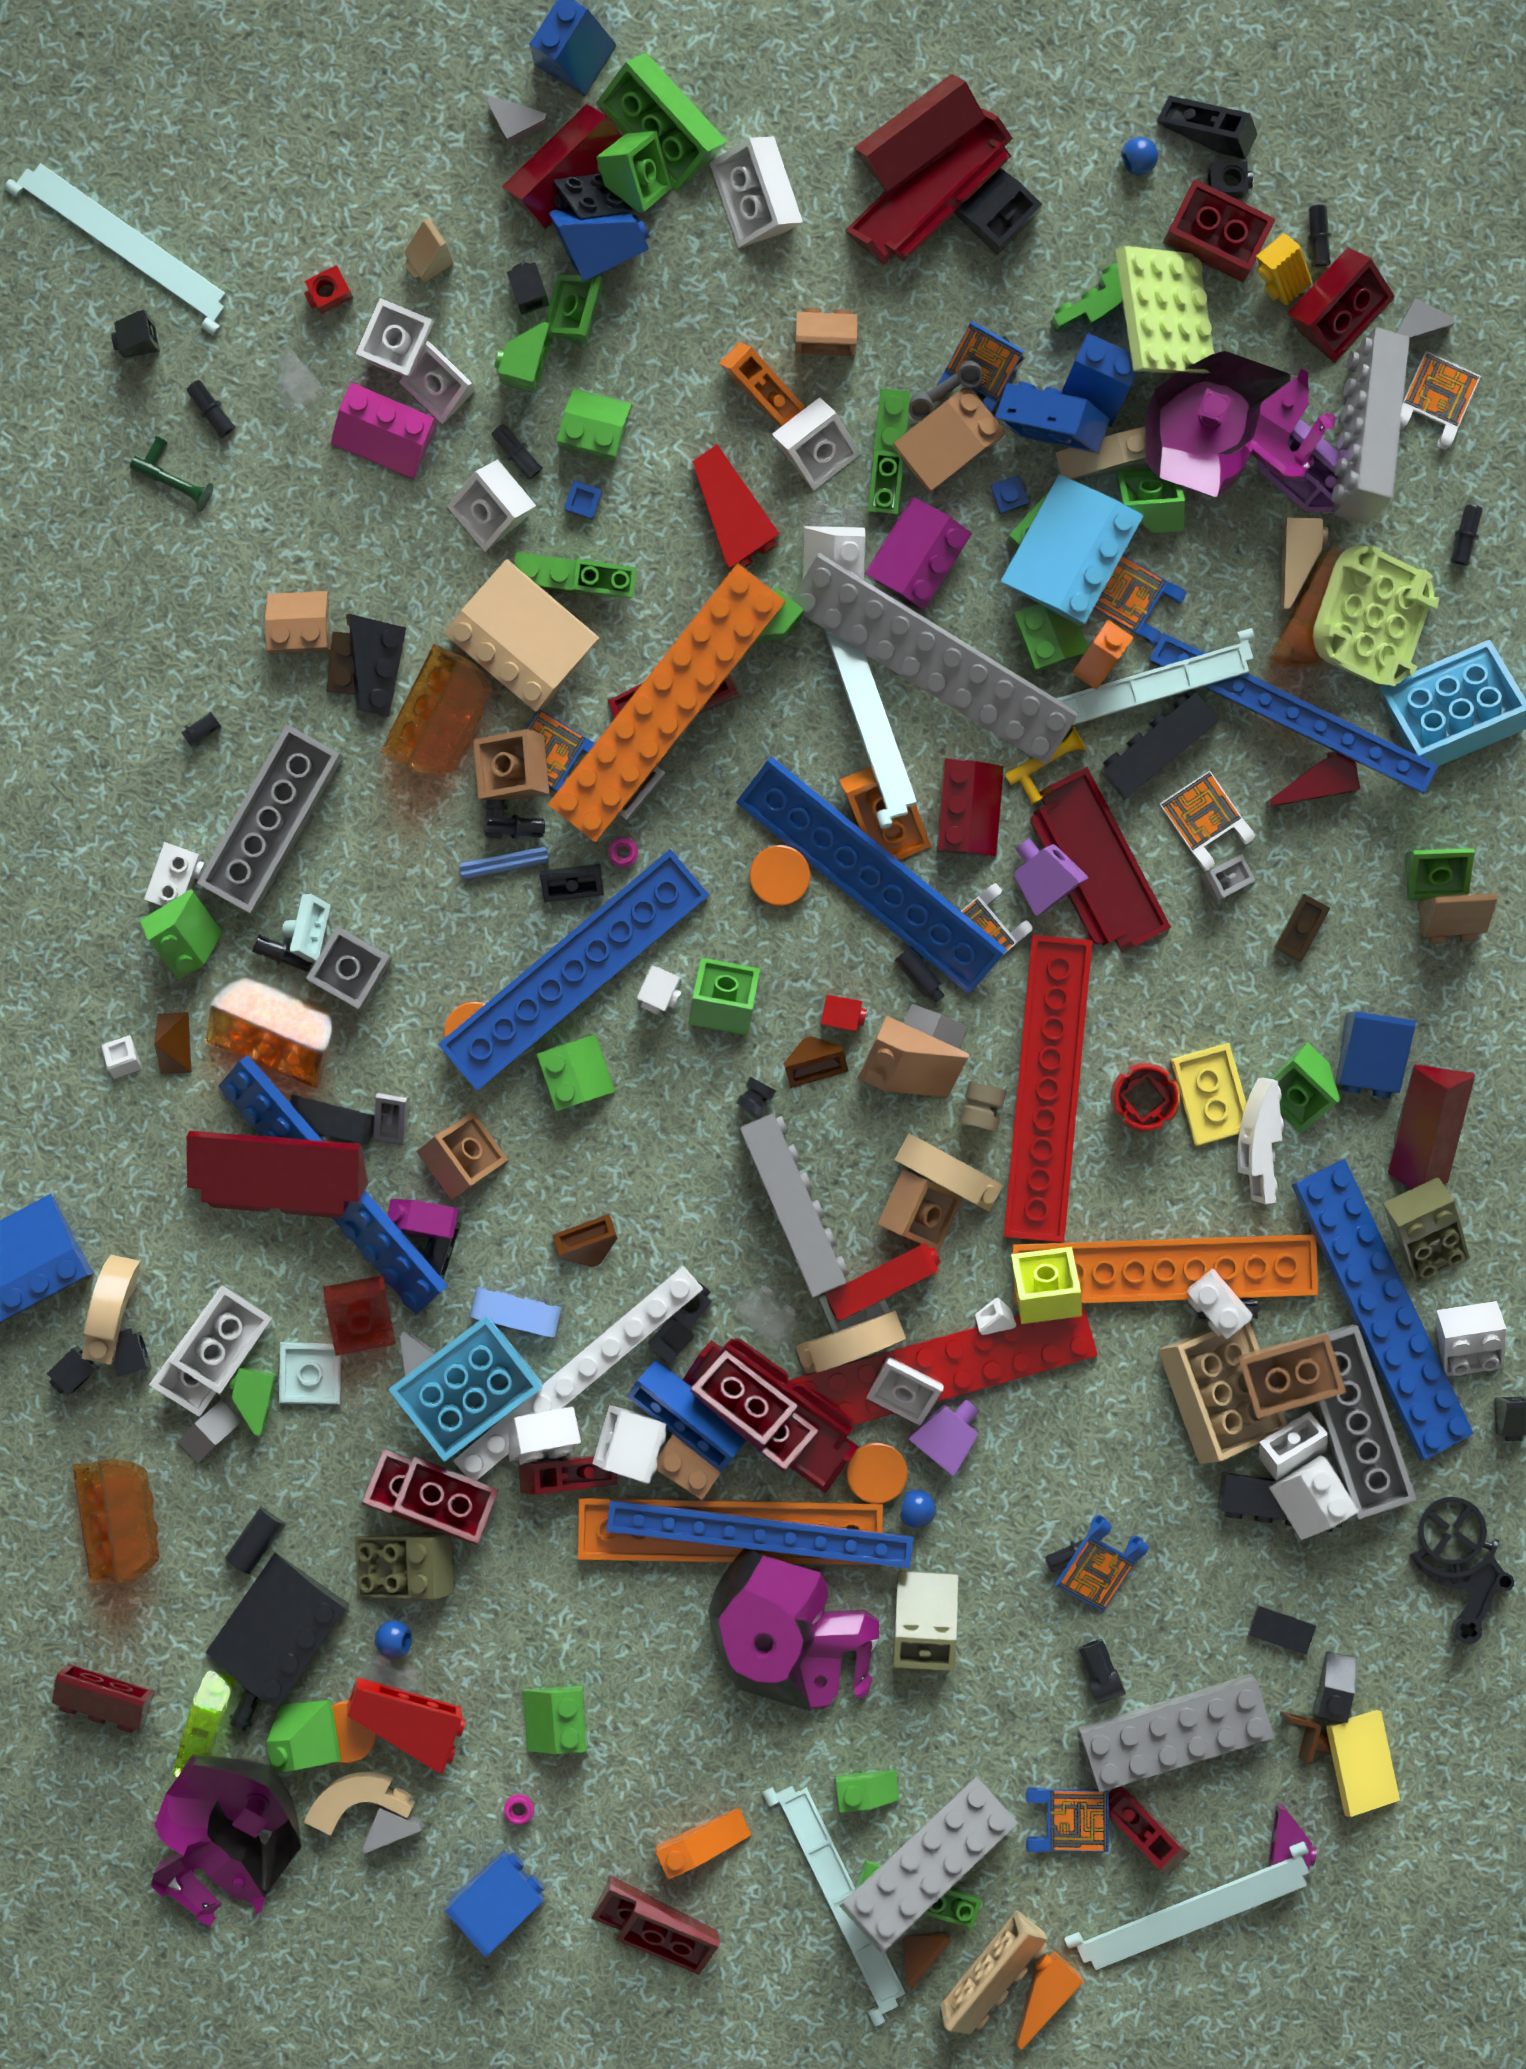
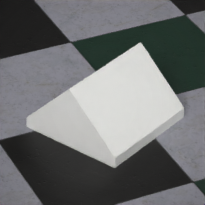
M429 341L425 342L411 376H403L399 382L441 424L475 392L472 383Z
M887 1356L866 1398L921 1426L944 1386L942 1383Z

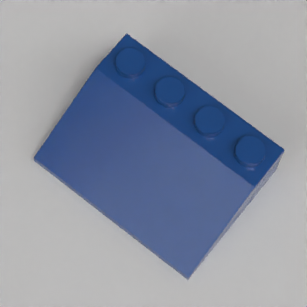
M52 1193L0 1220V1323L94 1274Z

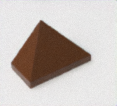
M189 1012L158 1014L154 1044L161 1074L192 1072Z
M812 1036L804 1038L784 1062L790 1088L849 1072L842 1046Z
M610 1214L553 1234L560 1260L590 1267L600 1265L618 1239Z
M945 1931L905 1935L902 1939L907 1985L911 1989L914 1988L951 1942L949 1934Z

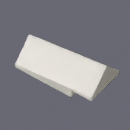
M221 1286L149 1385L200 1417L216 1392L221 1394L272 1318L240 1295Z

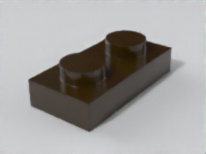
M332 631L326 690L329 693L355 695L353 655L350 653L349 642H351L350 633Z
M1302 894L1274 948L1301 962L1330 907L1306 894Z

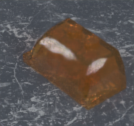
M1332 544L1323 553L1268 660L1294 669L1316 668L1324 660L1319 656L1314 647V626L1334 566L1344 549Z
M433 644L380 753L417 772L435 775L452 772L462 752L467 748L469 738L476 724L481 720L483 709L492 693V687L486 675L470 660Z
M243 978L229 984L212 1002L206 1043L242 1058L249 1055L256 1064L317 1089L322 1080L332 1026L329 1013L326 1010L311 1005L302 999L282 993L276 988Z
M118 1459L72 1464L90 1585L128 1582L147 1573L159 1560V1549L157 1542L158 1526L154 1521L152 1508L154 1498L149 1488L146 1468L132 1461Z

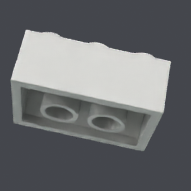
M774 137L749 138L710 162L738 248L786 233L803 223Z

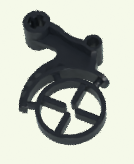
M1444 1497L1432 1502L1422 1513L1418 1524V1535L1423 1548L1418 1552L1414 1551L1411 1553L1410 1557L1419 1570L1434 1582L1448 1588L1466 1590L1470 1593V1602L1461 1614L1454 1619L1451 1630L1455 1638L1460 1642L1473 1644L1481 1638V1624L1486 1617L1493 1596L1498 1589L1502 1591L1511 1590L1515 1581L1512 1575L1503 1571L1495 1559L1494 1554L1499 1540L1494 1538L1492 1543L1486 1541V1523L1479 1509L1465 1499ZM1445 1502H1459L1466 1505L1454 1521V1527H1460L1471 1511L1476 1514L1480 1523L1481 1532L1477 1545L1460 1532L1455 1533L1456 1538L1473 1550L1468 1555L1458 1559H1446L1438 1556L1451 1539L1450 1534L1445 1533L1433 1550L1429 1548L1424 1537V1523L1427 1516L1445 1529L1450 1527L1446 1521L1432 1511L1436 1506ZM1482 1548L1488 1549V1552L1481 1561L1473 1567L1462 1571L1461 1563L1474 1558ZM1429 1554L1442 1563L1453 1564L1454 1572L1435 1569L1422 1558ZM1506 1576L1508 1581L1506 1585L1501 1586L1499 1583L1500 1578ZM1472 1622L1473 1625L1470 1628L1474 1630L1473 1633L1461 1636L1460 1634L1463 1631L1460 1629V1626L1463 1623L1469 1625Z

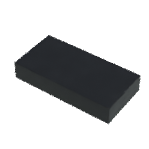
M1257 1605L1248 1634L1307 1655L1316 1625Z

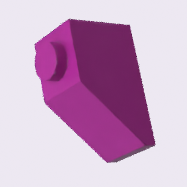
M390 1199L387 1216L404 1235L410 1237L453 1239L459 1209L417 1200Z
M1276 1803L1268 1864L1273 1866L1292 1858L1293 1855L1291 1854L1290 1847L1304 1841L1309 1853L1302 1855L1309 1870L1310 1866L1315 1865L1316 1848L1312 1847L1313 1844L1283 1804Z

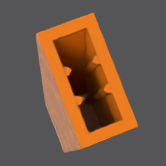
M1108 620L1076 665L1072 674L1097 690L1133 639V636Z

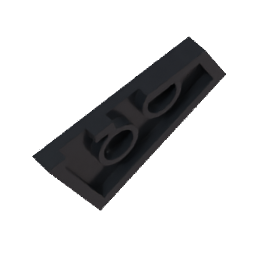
M346 614L351 642H349L350 653L353 655V680L357 710L389 717L406 627Z

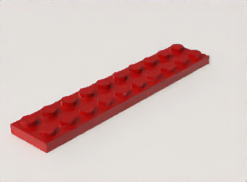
M1031 935L1003 1231L1004 1237L1054 1242L1065 1241L1093 940Z
M1081 1303L1082 1316L1021 1324L1019 1314L1014 1316L1016 1327L1009 1330L982 1335L979 1332L978 1326L845 1363L821 1372L792 1378L790 1381L795 1385L799 1383L804 1384L850 1417L852 1425L895 1414L866 1398L887 1356L942 1383L944 1388L937 1398V1402L1098 1356L1084 1304Z

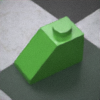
M242 1366L238 1368V1373L235 1372L231 1377L229 1390H233L232 1400L254 1435L261 1436L265 1432L278 1374Z
M896 1769L836 1776L839 1813L870 1810L899 1800Z

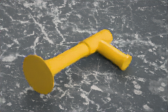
M1073 725L1070 736L1060 743L1048 763L1071 751L1085 750L1088 753ZM1035 758L1005 773L1010 785L1020 781L1030 799L1031 805L1043 798L1029 776L1045 766V764Z

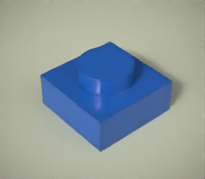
M1019 475L990 485L1000 514L1029 504Z
M573 480L564 511L593 520L603 491Z

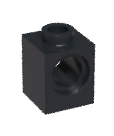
M1247 161L1210 163L1207 169L1208 186L1235 199L1245 198L1248 189L1253 188V172L1248 171ZM1226 175L1234 176L1238 181V185L1234 187L1226 185L1223 177Z
M527 262L515 265L512 270L507 271L521 315L550 305L535 262L531 264Z
M699 1281L697 1282L703 1288L696 1295L700 1301L699 1308L695 1311H688L681 1307L672 1315L689 1330L712 1302V1299L708 1297L711 1291Z
M132 1328L119 1331L113 1362L117 1377L151 1366L141 1331L133 1333Z
M79 1346L72 1348L47 1373L51 1378L50 1384L60 1394L64 1392L67 1395L74 1393L99 1368L93 1361L82 1359L83 1350Z

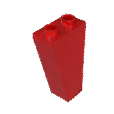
M717 444L692 461L727 569L731 572L737 563L743 568H747L753 563L751 557L761 551L764 555L778 545L776 540L779 539L780 533Z
M926 1243L826 1293L825 1297L839 1323L935 1275L939 1271L937 1266H939L941 1261L933 1247L928 1249Z
M356 1677L347 1703L348 1717L436 1772L443 1774L446 1763H452L456 1751V1746H453L456 1736L461 1737L466 1719L462 1718L460 1706Z

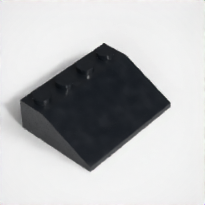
M275 1552L205 1653L251 1693L274 1709H277L345 1612L349 1603Z

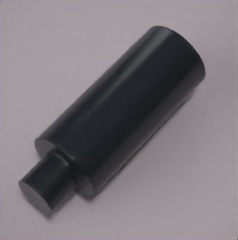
M909 947L894 960L924 997L930 995L935 1003H937L945 996L938 987L942 983L912 947Z

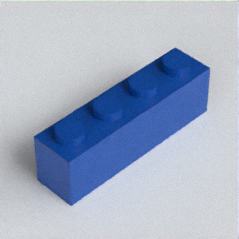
M656 1359L637 1380L627 1394V1397L651 1417L665 1423L667 1430L719 1472H722L746 1443V1440L690 1392L692 1388L690 1385Z

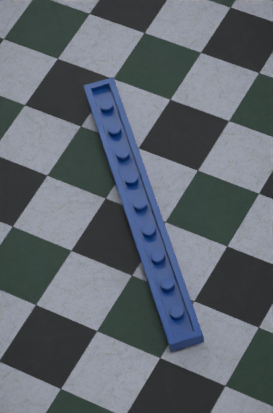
M1163 633L1150 658V662L1163 667L1206 653ZM1248 673L1203 686V688L1423 795L1438 768V765Z
M610 1500L606 1531L910 1568L914 1539L913 1536L617 1500Z

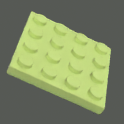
M1130 246L1115 249L1133 370L1176 374L1179 371L1201 374L1210 373L1206 369H1185L1205 357L1215 354L1211 337L1212 327L1206 304L1207 295L1204 291L1202 277L1203 268L1200 260L1191 253Z

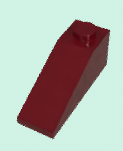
M1335 751L1328 752L1327 758L1318 762L1266 801L1267 808L1360 790L1356 762Z
M595 1455L552 1460L540 1459L537 1462H529L520 1465L518 1462L520 1493L532 1495L617 1485L618 1478L617 1473L604 1470L592 1464Z
M1123 1786L1111 1790L1109 1793V1817L1159 1870L1170 1875L1190 1853Z

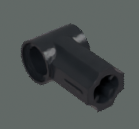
M1103 1639L1092 1641L1078 1648L1090 1679H1088L1097 1705L1126 1694L1117 1669L1113 1668Z

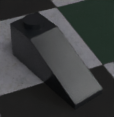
M1171 95L1168 96L1157 118L1158 124L1217 153L1242 159L1247 158L1258 135L1250 113Z

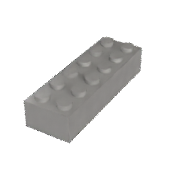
M1376 327L1368 337L1362 339L1358 349L1355 352H1351L1348 357L1346 367L1350 371L1343 392L1347 398L1346 405L1341 413V422L1344 424L1337 445L1341 451L1334 471L1338 477L1337 485L1333 490L1331 498L1332 502L1335 503L1333 513L1335 516L1368 524L1393 498L1410 339L1408 336Z
M286 724L197 884L255 915L344 757L333 749Z
M774 1113L740 1127L812 1296H817L847 1283L844 1276L848 1275L849 1271L841 1255L836 1258L832 1250L833 1247L837 1246L830 1228L824 1230L820 1219L825 1218L818 1200L812 1202L808 1191L813 1190L806 1172L800 1174L797 1169L796 1163L801 1160L794 1144L788 1146L783 1136L789 1132L782 1116L775 1118Z
M1349 1324L1322 1333H1328L1346 1393L1316 1401L1315 1405L1323 1429L1328 1434L1327 1441L1342 1485L1359 1511L1353 1516L1357 1519H1362L1416 1501L1417 1499L1358 1325Z
M1252 1674L1078 1728L1099 1793L1274 1738L1257 1680Z
M975 1777L839 1906L878 1951L882 1952L1012 1830L1018 1822L978 1777Z

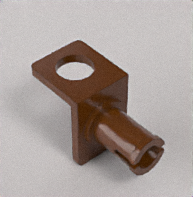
M1280 1711L1279 1716L1288 1722L1306 1726L1298 1758L1307 1764H1312L1316 1751L1332 1755L1328 1735L1320 1733L1322 1727L1320 1723L1308 1717Z

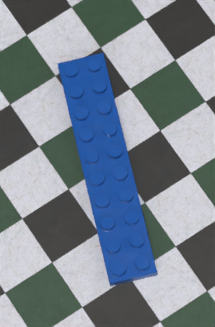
M772 756L736 801L740 807L785 844L800 852L807 862L968 994L974 990L1006 952L1007 949Z
M669 849L438 1043V1046L478 1091L703 902L709 894L673 851Z
M249 1055L240 1060L218 1085L224 1097L235 1105L241 1112L244 1120L252 1125L260 1136L322 1141ZM366 1190L358 1202H349L341 1218H332L342 1229L345 1237L357 1246L364 1259L376 1268L384 1282L395 1290L401 1297L403 1304L410 1308L415 1315L448 1287Z
M1341 1159L1291 1184L1350 1313L1359 1327L1364 1343L1419 1460H1426L1474 1434L1346 1159Z

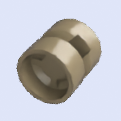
M969 1081L965 1095L969 1102L962 1107L959 1123L997 1132L1001 1116L997 1109L1003 1107L1007 1090Z

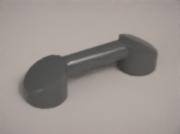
M963 361L959 365L957 373L928 392L920 391L914 394L909 403L910 416L917 421H922L933 412V403L959 385L962 384L967 388L978 386L983 379L981 366L974 361Z

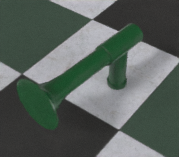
M155 436V440L145 459L134 456L130 462V468L186 494L196 503L197 511L201 512L206 507L213 493V484L209 483L204 487L195 486L156 466L155 464L168 442Z

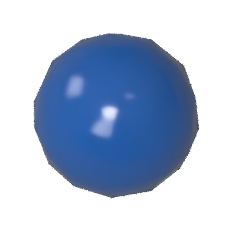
M1140 136L1131 138L1123 145L1121 157L1128 172L1140 176L1148 174L1155 168L1158 161V150L1154 142Z
M923 1490L908 1491L901 1509V1520L914 1528L927 1526L933 1521L936 1514L934 1499Z
M398 1620L387 1621L379 1626L376 1631L375 1646L381 1655L389 1659L401 1658L410 1649L412 1633L406 1624Z

